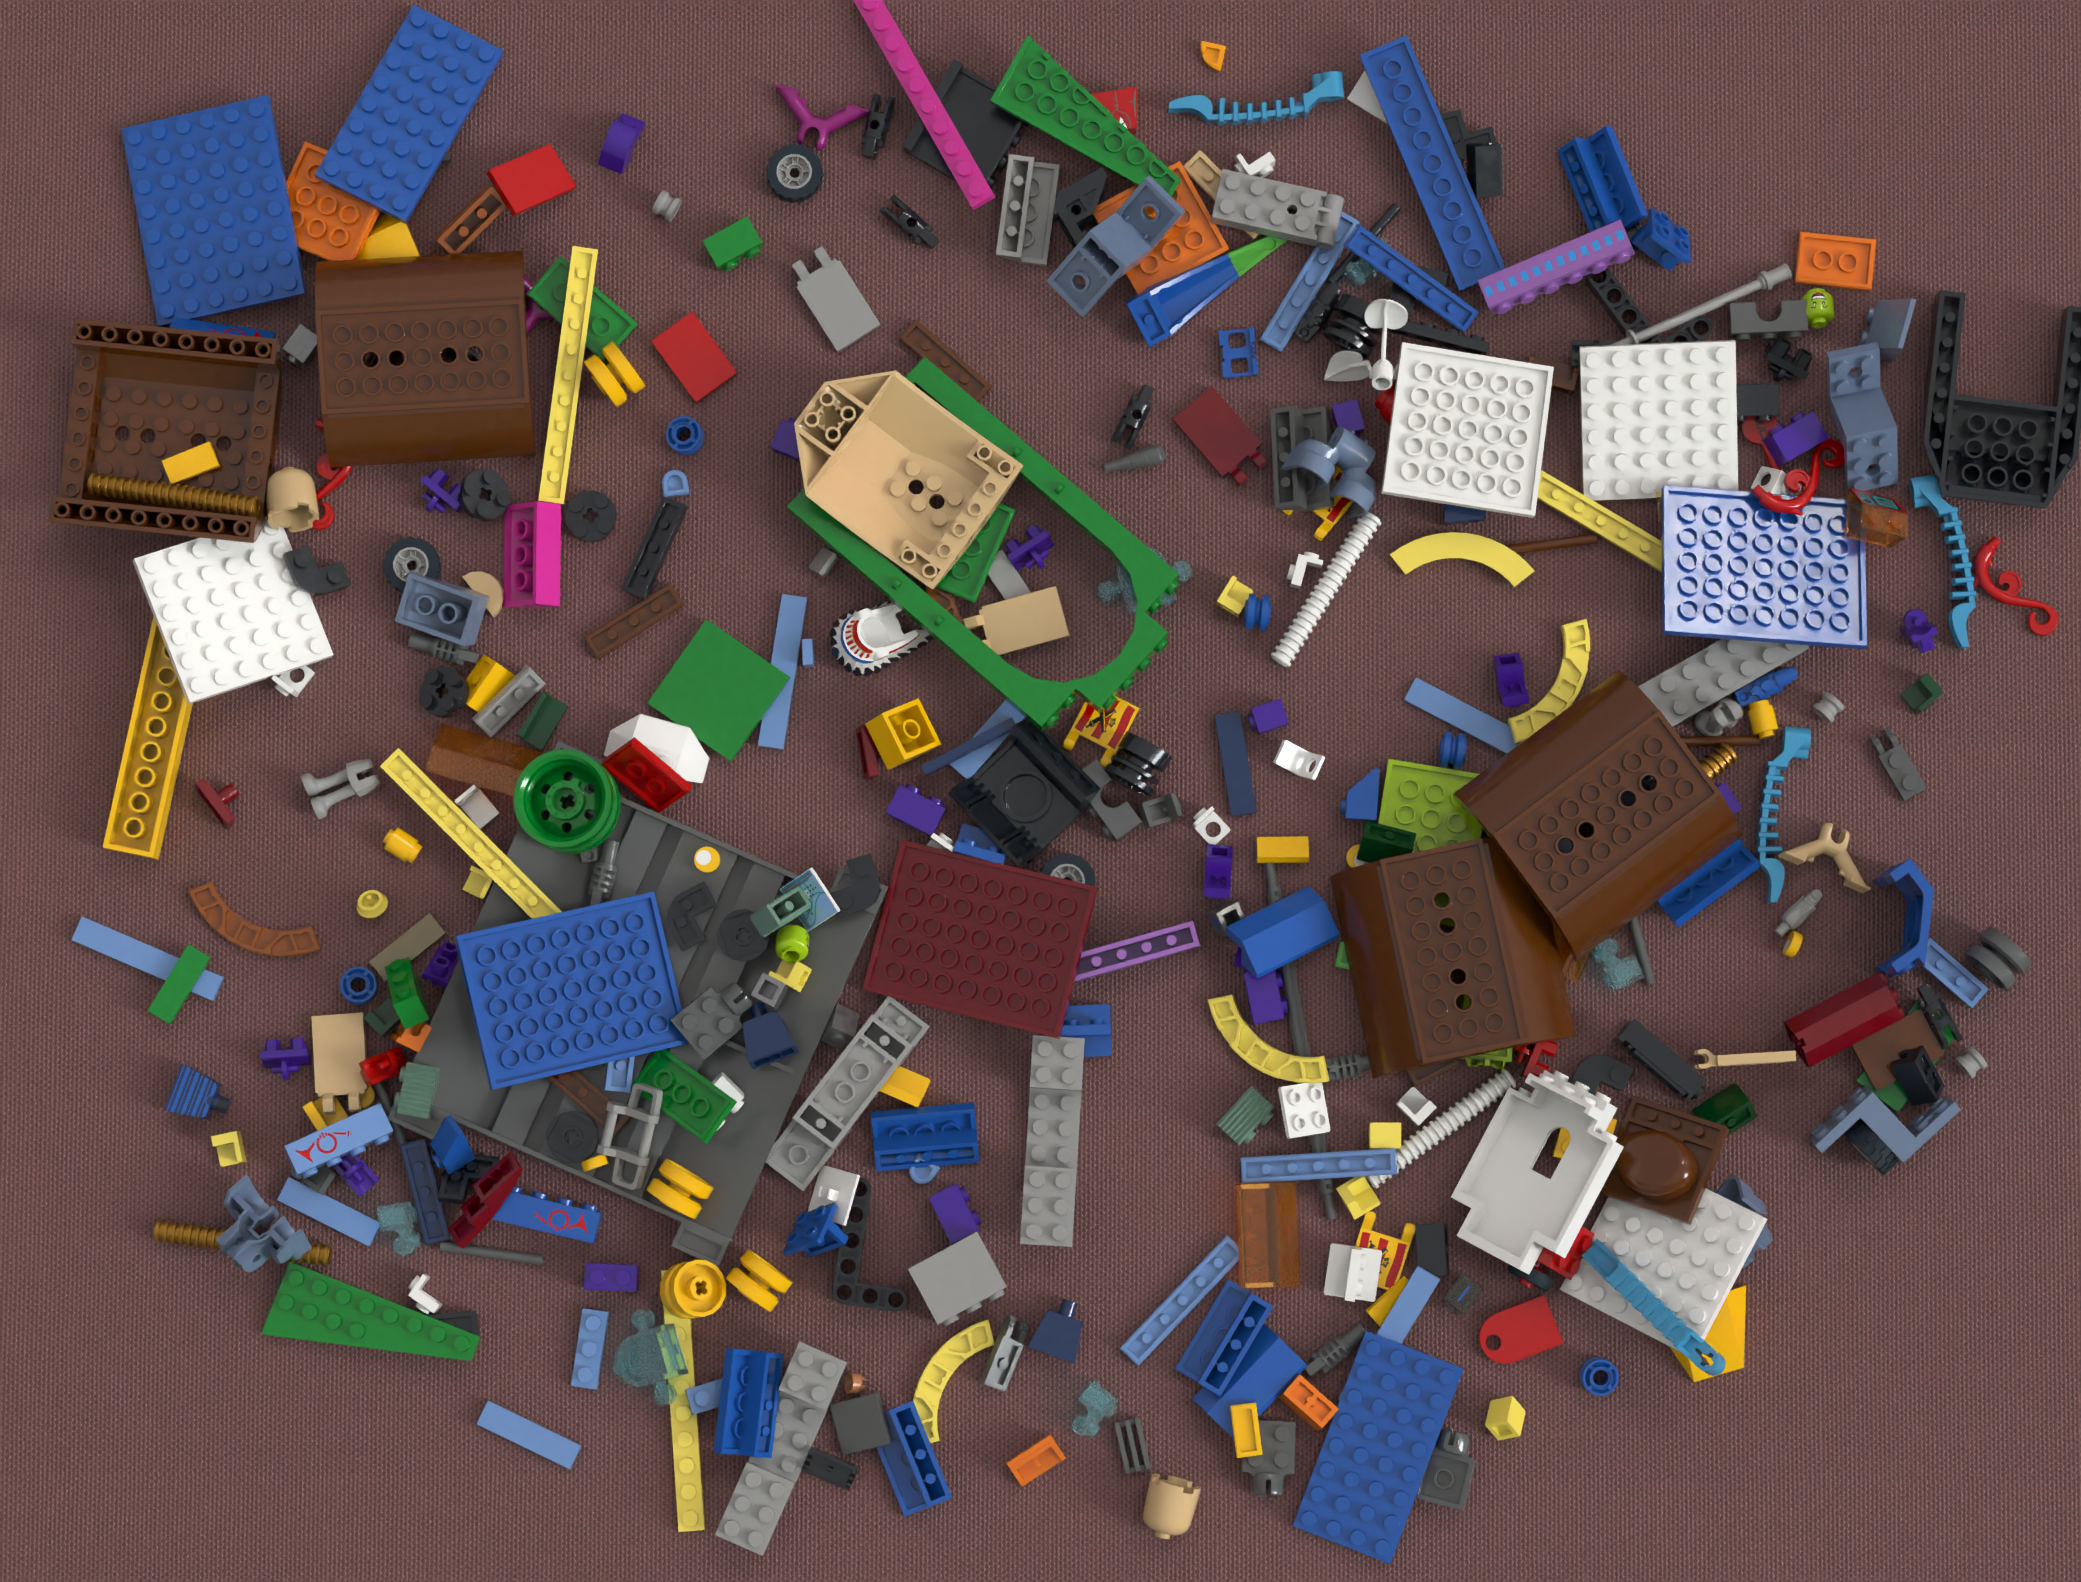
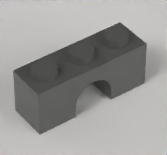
M1807 300L1781 301L1777 305L1778 317L1771 322L1763 321L1758 317L1755 302L1729 303L1727 306L1728 338H1735V341L1738 342L1749 341L1751 337H1761V340H1774L1776 336L1786 335V339H1800L1808 331Z
M1097 759L1082 769L1101 788L1088 805L1087 810L1094 819L1098 816L1104 825L1101 826V829L1109 840L1114 837L1117 842L1142 824V821L1127 801L1115 808L1103 804L1100 793L1112 780Z

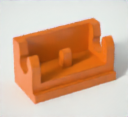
M400 1022L395 1033L392 1032L390 1037L419 1053L432 1027L422 1022L415 1025V1027L412 1026L405 1029L402 1022Z
M1300 1374L1278 1397L1317 1432L1339 1410Z
M1049 1434L1009 1460L1007 1465L1023 1487L1066 1459L1052 1435Z

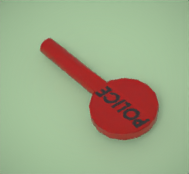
M1772 415V420H1756V416H1746V421H1742L1741 425L1743 435L1751 443L1761 444L1770 468L1782 470L1780 466H1777L1763 439L1770 436L1769 430L1778 426L1776 418Z

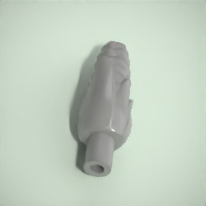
M1815 889L1806 896L1802 895L1795 904L1785 911L1781 918L1782 923L1774 932L1782 938L1789 930H1794L1801 926L1806 918L1816 910L1815 906L1823 896L1821 891Z

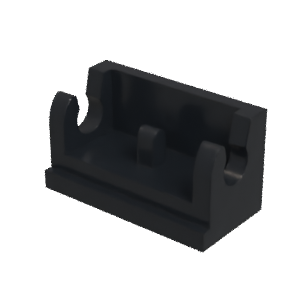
M1493 142L1466 144L1467 178L1475 197L1503 196L1502 144H1493Z
M1924 1046L1899 1052L1900 1058L1904 1059L1892 1061L1890 1067L1911 1105L1937 1102L1945 1085Z
M1447 1223L1415 1224L1417 1265L1436 1276L1450 1275Z
M811 1446L802 1466V1471L848 1491L859 1469V1466L814 1446Z

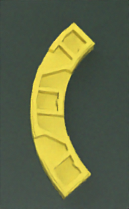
M1449 532L1425 536L1407 543L1390 554L1405 575L1424 564L1450 558L1482 563L1501 574L1513 587H1516L1535 572L1523 558L1505 545L1492 539L1469 533Z
M1587 619L1560 626L1563 638V656L1558 676L1549 692L1539 703L1530 710L1508 719L1514 744L1525 741L1569 708L1578 696L1588 670L1590 635Z
M1234 994L1208 999L1211 1014L1219 1031H1221L1229 1046L1248 1064L1274 1078L1296 1083H1321L1329 1081L1324 1056L1303 1057L1291 1055L1275 1049L1260 1039L1245 1022L1237 1006Z
M989 1320L976 1323L949 1339L931 1358L919 1379L913 1402L930 1443L940 1441L937 1426L938 1406L947 1381L967 1358L995 1344Z

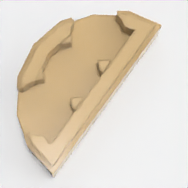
M482 571L470 572L462 576L472 590L489 596L486 608L493 617H496L502 610L504 589L500 581L492 574Z

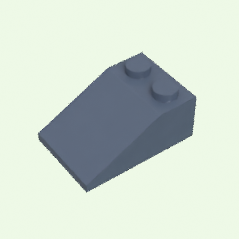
M1916 299L1878 300L1874 307L1870 306L1865 321L1869 322L1867 331H1862L1859 345L1877 342L1880 348V359L1891 362L1903 349Z
M409 572L395 622L462 646L475 645L489 596L462 586Z

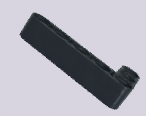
M1608 267L1600 272L1604 276V282L1602 283L1593 281L1592 273L1586 275L1585 282L1587 287L1625 338L1626 331L1629 329L1633 330L1634 333H1638L1651 327L1650 323ZM1610 292L1616 293L1620 301L1618 303H1610L1607 299V294ZM1631 313L1635 318V322L1632 324L1625 323L1622 319V314ZM1698 316L1664 341L1661 340L1659 335L1650 338V343H1673L1675 339H1681L1684 342L1706 341L1713 331V324L1709 318ZM1702 324L1706 328V334H1696L1694 325Z
M860 1177L859 1181L866 1184L867 1192L861 1197L854 1195L851 1209L854 1207L860 1208L863 1211V1218L859 1222H853L848 1217L846 1226L842 1225V1231L846 1235L855 1233L858 1235L860 1242L855 1248H850L846 1244L839 1247L833 1284V1297L838 1303L893 1312L900 1311L908 1303V1296L903 1289L859 1282L872 1194L870 1182ZM845 1259H851L856 1264L855 1271L851 1274L844 1273L841 1268L842 1262ZM841 1285H848L852 1290V1295L847 1300H843L838 1296V1288ZM872 1288L877 1292L878 1298L875 1303H867L864 1300L863 1294L866 1289ZM893 1292H898L903 1296L904 1301L900 1307H893L889 1303V1296Z

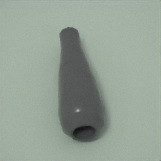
M1152 445L1114 461L1106 462L1104 466L1106 473L1116 470L1138 469L1161 464L1165 461L1166 456L1163 446Z

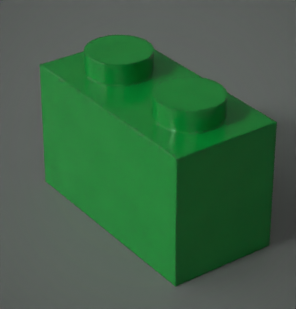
M747 216L703 240V244L719 272L722 270L727 272L738 266V261L745 257L751 259L761 252L760 249L763 248L762 241Z

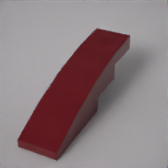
M511 1151L473 1185L476 1193L464 1205L460 1206L464 1214L448 1227L456 1244L464 1249L498 1212L523 1171L514 1153Z

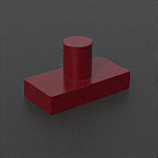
M862 725L856 728L863 778L865 780L879 775L877 758L882 757L866 725Z
M204 777L196 782V792L223 827L227 829L233 825L235 817L226 805L239 796L237 789L230 783L216 793Z

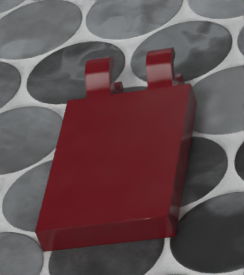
M1212 386L1173 418L1174 423L1222 478L1229 474L1239 487L1248 478L1237 467L1243 460L1248 457L1258 470L1267 464L1264 456L1257 451L1261 446L1260 441Z

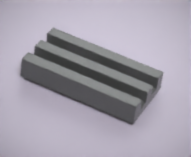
M1140 1417L1114 1423L1125 1473L1130 1474L1151 1469ZM1131 1424H1136L1144 1465L1139 1464ZM1126 1426L1135 1467L1129 1468L1121 1427Z

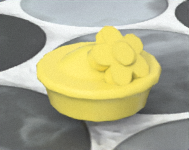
M368 890L360 895L357 911L362 917L376 918L386 910L388 900L379 891Z

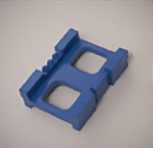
M1254 327L1228 331L1218 330L1219 346L1222 348V359L1224 360V362H1221L1223 379L1257 376L1259 372L1257 358L1254 359L1256 357L1255 345H1253L1255 343ZM1243 333L1246 345L1242 348H1230L1228 336L1230 334ZM1245 358L1248 363V371L1246 373H1233L1231 370V360Z

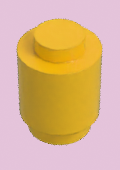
M1761 700L1749 704V711L1747 713L1753 736L1759 735L1760 739L1775 736L1774 731L1778 730L1773 706L1769 704V700Z
M399 827L395 831L390 829L383 840L386 844L384 847L386 851L403 862L407 860L411 864L423 847L418 844L419 840Z

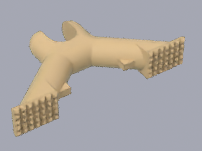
M1825 823L1822 826L1817 840L1784 851L1778 855L1779 858L1799 865L1806 860L1812 863L1814 857L1826 854L1835 860L1840 869L1839 875L1845 878L1844 886L1861 893L1871 890L1870 887L1866 886L1847 852L1850 839L1849 832L1846 829L1842 830L1838 842H1833L1831 838L1832 823Z

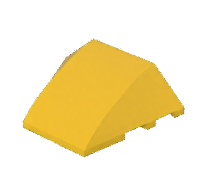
M384 214L375 222L358 259L420 256V253L408 228V224Z
M1746 1285L1730 1290L1704 1339L1725 1359V1369L1721 1374L1744 1368ZM1671 1348L1693 1382L1714 1377L1700 1370L1683 1353ZM1702 1353V1355L1707 1359L1709 1365L1711 1366L1714 1363L1711 1360L1712 1358H1709L1708 1356Z

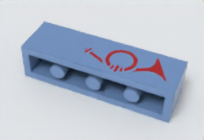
M381 1103L285 1145L283 1150L295 1176L303 1175L305 1179L318 1173V1167L326 1164L329 1168L342 1162L341 1157L349 1153L352 1157L366 1151L365 1146L371 1143L378 1146L389 1141V1135L393 1133V1129Z

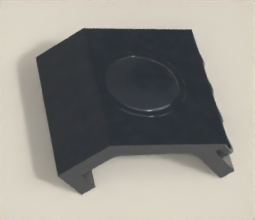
M1027 718L1014 725L1011 730L1014 735L1008 743L972 777L954 786L948 793L957 805L979 825L1018 867L1025 862L1031 863L1085 811L1101 789L1044 730L1038 729Z

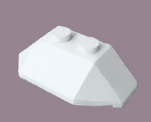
M639 714L610 730L604 756H609L635 737L686 781L703 783L710 758L690 727Z

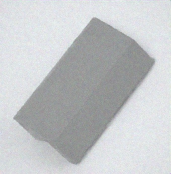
M1009 154L996 256L1023 264L1047 267L1060 165L1035 162L1034 157Z

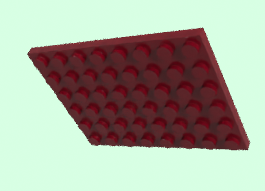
M901 840L862 990L1060 1039L1098 887Z

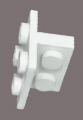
M1322 1082L1302 1083L1278 1088L1285 1132L1288 1139L1330 1132Z
M1331 1243L1324 1294L1343 1297L1345 1301L1355 1302V1299L1374 1302L1382 1251Z

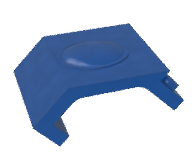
M1910 858L1892 866L1873 880L1879 889L1894 883L1906 900L1902 947L1896 954L1875 968L1876 972L1881 971L1884 976L1888 975L1889 978L1925 966L1934 889Z

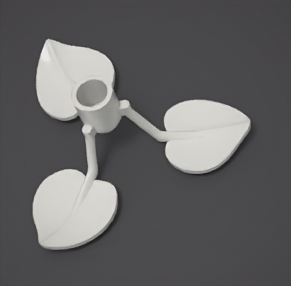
M1378 299L1367 306L1364 316L1365 322L1369 327L1382 328L1381 359L1372 368L1370 361H1363L1362 355L1358 352L1348 350L1337 352L1329 361L1324 380L1357 381L1369 376L1372 379V386L1377 390H1387L1392 386V380L1396 379L1398 363L1393 370L1392 364L1386 360L1387 328L1399 329L1403 327L1408 320V312L1398 302L1390 299Z

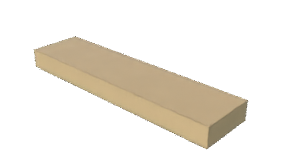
M1199 150L1183 167L1188 176L1215 202L1222 171ZM1243 230L1253 241L1260 235Z

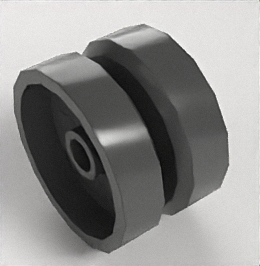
M1989 926L1979 936L1983 946L1972 944L1964 953V956L1990 982L2000 989L2008 991L2017 981L2013 972L2023 974L2031 966L2032 962L2014 942L1995 928Z

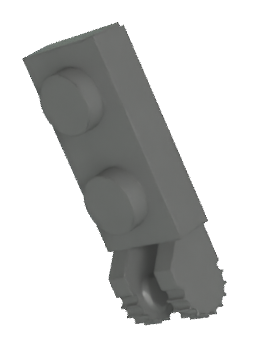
M1887 727L1883 729V733L1892 749L1885 752L1880 740L1875 735L1871 736L1869 740L1878 755L1877 758L1902 801H1905L1927 787L1904 748L1898 743L1892 730Z
M1007 1315L1001 1324L1000 1334L997 1336L979 1381L982 1384L1004 1392L1007 1389L1023 1349V1342L1029 1326L1026 1321H1019L1013 1332L1014 1339L1010 1338L1016 1321L1010 1315Z

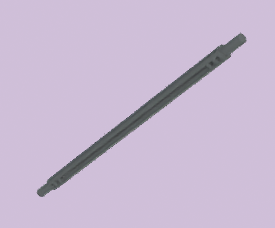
M1264 863L1268 885L1266 894L1268 905L1270 906L1282 900L1283 895L1281 886H1278L1274 863ZM1293 960L1280 967L1293 1046L1296 1056L1311 1057ZM1325 1133L1309 1135L1312 1153L1328 1152ZM1333 1178L1317 1179L1319 1193L1323 1195L1327 1220L1337 1219L1333 1193H1335Z

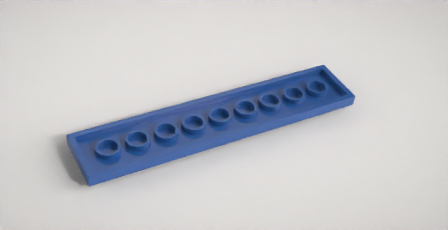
M1407 35L1359 55L1458 291L1476 285L1478 280L1505 269Z

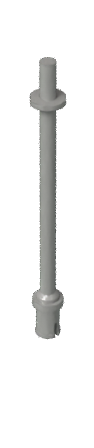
M1784 263L1768 272L1761 271L1758 273L1756 280L1638 333H1634L1633 330L1629 329L1626 331V338L1611 345L1639 344L1756 290L1769 291L1774 285L1791 279V270Z

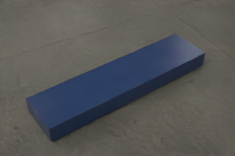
M1240 711L1214 715L1231 817L1257 813Z
M1011 717L922 765L921 769L925 776L1007 734L1014 727V720Z
M426 1138L400 1144L425 1245L451 1239L443 1204L438 1200L439 1188Z

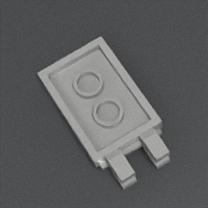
M823 246L813 251L822 266L821 268L809 274L801 260L792 264V268L800 279L797 282V290L838 353L880 327L881 324L841 261H837L836 258L831 261Z

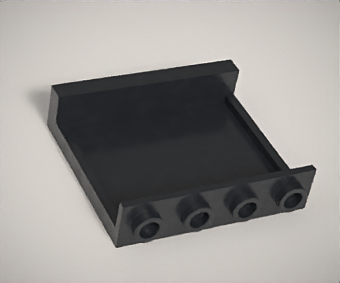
M953 59L935 92L992 189L997 180L994 178L997 170L1004 169L1008 162L1007 154L1010 148L1015 149L1022 138V135L1019 133L1024 125L1028 127L1029 124L990 103L998 87L963 68L961 62ZM919 117L902 145L903 151L956 181Z

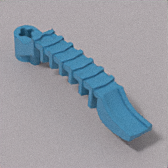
M1339 71L1313 74V89L1301 95V102H1295V97L1287 98V108L1283 109L1282 101L1274 100V110H1268L1267 102H1260L1259 112H1254V104L1246 103L1245 113H1239V102H1232L1231 114H1225L1226 99L1218 98L1217 114H1212V103L1207 97L1192 95L1169 102L1168 114L1192 113L1202 118L1206 124H1217L1218 126H1224V124L1237 126L1239 123L1252 125L1254 122L1267 123V121L1271 120L1280 122L1282 119L1289 118L1292 120L1297 116L1305 118L1308 117L1309 111L1318 102H1332L1344 99L1342 72Z
M1934 474L1909 478V490L1914 508L1928 506L1934 512L1935 518L1943 517L1944 522L1940 523V530H1951L1952 535L1944 536L1945 545L1955 543L1956 549L1948 550V558L1958 557L1959 563H1953L1950 567L1951 572L1960 571L1961 577L1951 578V586H1963L1964 591L1948 592V600L1965 599V603L1957 605L1949 612L1948 624L1957 648L1966 649V647H1969L1966 622L1969 614L1976 607L1975 597L1977 594L1974 591V577L1971 575L1970 570L1972 563L1968 559L1969 549L1965 546L1966 537L1961 530L1962 521L1958 519L1957 515L1958 507L1953 508L1941 498L1940 488Z
M1784 726L1781 753L1773 761L1765 763V768L1767 769L1766 774L1763 776L1764 787L1760 792L1762 799L1758 805L1760 814L1757 818L1758 831L1756 833L1757 846L1755 847V854H1757V860L1761 865L1760 868L1764 871L1768 880L1767 904H1774L1778 901L1785 876L1784 866L1779 860L1765 858L1766 854H1780L1783 852L1782 845L1766 846V840H1778L1779 832H1767V826H1777V817H1768V812L1779 811V804L1770 803V798L1781 797V789H1772L1773 783H1784V776L1780 775V770H1787L1788 762L1792 758L1808 759L1811 743V729Z
M1596 1239L1595 1243L1586 1253H1583L1582 1257L1605 1281L1611 1284V1287L1621 1293V1296L1630 1302L1633 1308L1641 1312L1642 1316L1650 1321L1654 1328L1661 1331L1663 1336L1670 1340L1700 1370L1711 1376L1721 1374L1726 1365L1724 1357L1694 1330L1688 1328L1682 1319L1677 1318L1674 1311L1667 1308L1662 1300L1656 1298L1654 1292L1646 1288V1285L1634 1273L1628 1270V1267L1614 1253ZM1702 1353L1708 1356L1709 1358H1712L1711 1360L1714 1363L1711 1366L1709 1365L1707 1359L1702 1355Z

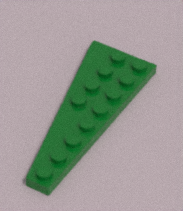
M1027 35L992 96L990 103L1136 186H1139L1150 175L1172 197L1181 179L1161 160H1158L1096 98L1078 84L1064 68L1058 65L1046 51Z
M289 1262L262 1330V1334L269 1336L472 1361L481 1339L479 1335L294 1262Z

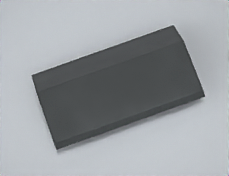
M1292 405L1270 409L1275 509L1316 511L1335 508L1334 497L1329 496L1333 490V476L1326 487L1318 488L1317 484L1321 478L1313 472L1304 468L1281 469L1291 450L1303 440L1313 439L1326 445L1331 439L1329 408L1321 406L1301 410Z

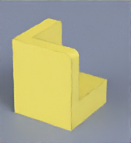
M1232 576L1218 598L1216 605L1239 617L1245 607L1246 599L1248 600L1249 593L1253 594V590L1237 581L1235 576Z
M471 865V873L462 890L486 901L494 880L485 871Z
M782 960L776 973L770 971L768 975L781 981L788 987L801 992L812 969L798 961L796 963H787Z
M1370 1123L1368 1127L1369 1150L1400 1149L1401 1123Z
M241 1131L211 1136L213 1147H217L220 1166L225 1167L247 1162Z
M1365 1176L1354 1177L1336 1188L1354 1220L1380 1205L1378 1197L1370 1187Z
M1513 1396L1492 1400L1489 1405L1485 1426L1498 1441L1519 1437L1522 1431L1525 1410Z

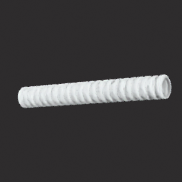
M1370 512L1357 519L1358 524L1353 525L1352 528L1354 530L1349 531V538H1345V544L1340 545V552L1337 551L1335 553L1336 558H1332V564L1327 566V572H1323L1322 575L1324 577L1319 578V584L1314 586L1315 591L1310 592V599L1306 598V605L1301 606L1302 611L1296 614L1298 616L1297 619L1292 620L1293 625H1289V631L1283 634L1285 636L1284 639H1280L1279 646L1276 645V652L1271 653L1272 659L1282 666H1291L1290 661H1294L1296 658L1294 656L1295 653L1298 654L1300 652L1299 647H1303V641L1308 639L1307 634L1312 633L1313 630L1311 628L1316 627V620H1320V614L1325 613V606L1328 607L1330 605L1329 600L1334 599L1333 594L1339 591L1337 589L1338 586L1341 587L1343 585L1341 581L1346 580V574L1351 572L1350 567L1355 566L1356 563L1354 561L1356 559L1359 560V553L1364 552L1363 547L1368 546V539L1371 540L1373 538L1372 533H1376V527L1382 524L1380 519Z
M1504 1068L1501 1069L1500 1074H1494L1495 1078H1489L1488 1083L1481 1084V1088L1476 1087L1473 1094L1470 1092L1467 1098H1461L1462 1102H1456L1455 1107L1450 1106L1448 1108L1449 1111H1443L1441 1117L1436 1116V1120L1434 1122L1430 1121L1429 1126L1426 1127L1424 1125L1422 1131L1417 1130L1415 1136L1410 1135L1408 1141L1403 1140L1401 1148L1396 1149L1397 1173H1399L1398 1170L1400 1168L1405 1169L1407 1163L1409 1165L1412 1164L1411 1160H1417L1419 1158L1418 1155H1424L1426 1149L1431 1150L1433 1144L1435 1146L1438 1145L1437 1141L1445 1140L1444 1136H1450L1451 1131L1454 1130L1456 1132L1459 1125L1463 1127L1465 1121H1471L1470 1117H1476L1477 1112L1480 1111L1482 1113L1484 1107L1489 1108L1491 1102L1496 1103L1498 1097H1504L1503 1094L1507 1092L1509 1087L1515 1089L1517 1083L1511 1074ZM1392 1175L1365 1177L1377 1189L1379 1188L1378 1184L1381 1182L1384 1184L1386 1182L1385 1179H1391Z

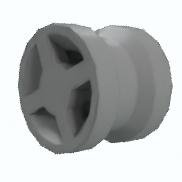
M663 190L654 203L652 213L656 215L661 214L665 217V220L671 222L676 216L682 200L678 197L672 198L669 196V192Z
M1827 691L1822 695V700L1812 706V709L1830 724L1835 720V715L1838 712H1842L1845 708L1835 696Z
M1972 1046L1966 1050L1965 1055L1958 1056L1955 1059L1959 1068L1970 1079L1976 1076V1072L1979 1069H1985L1988 1066L1985 1059Z

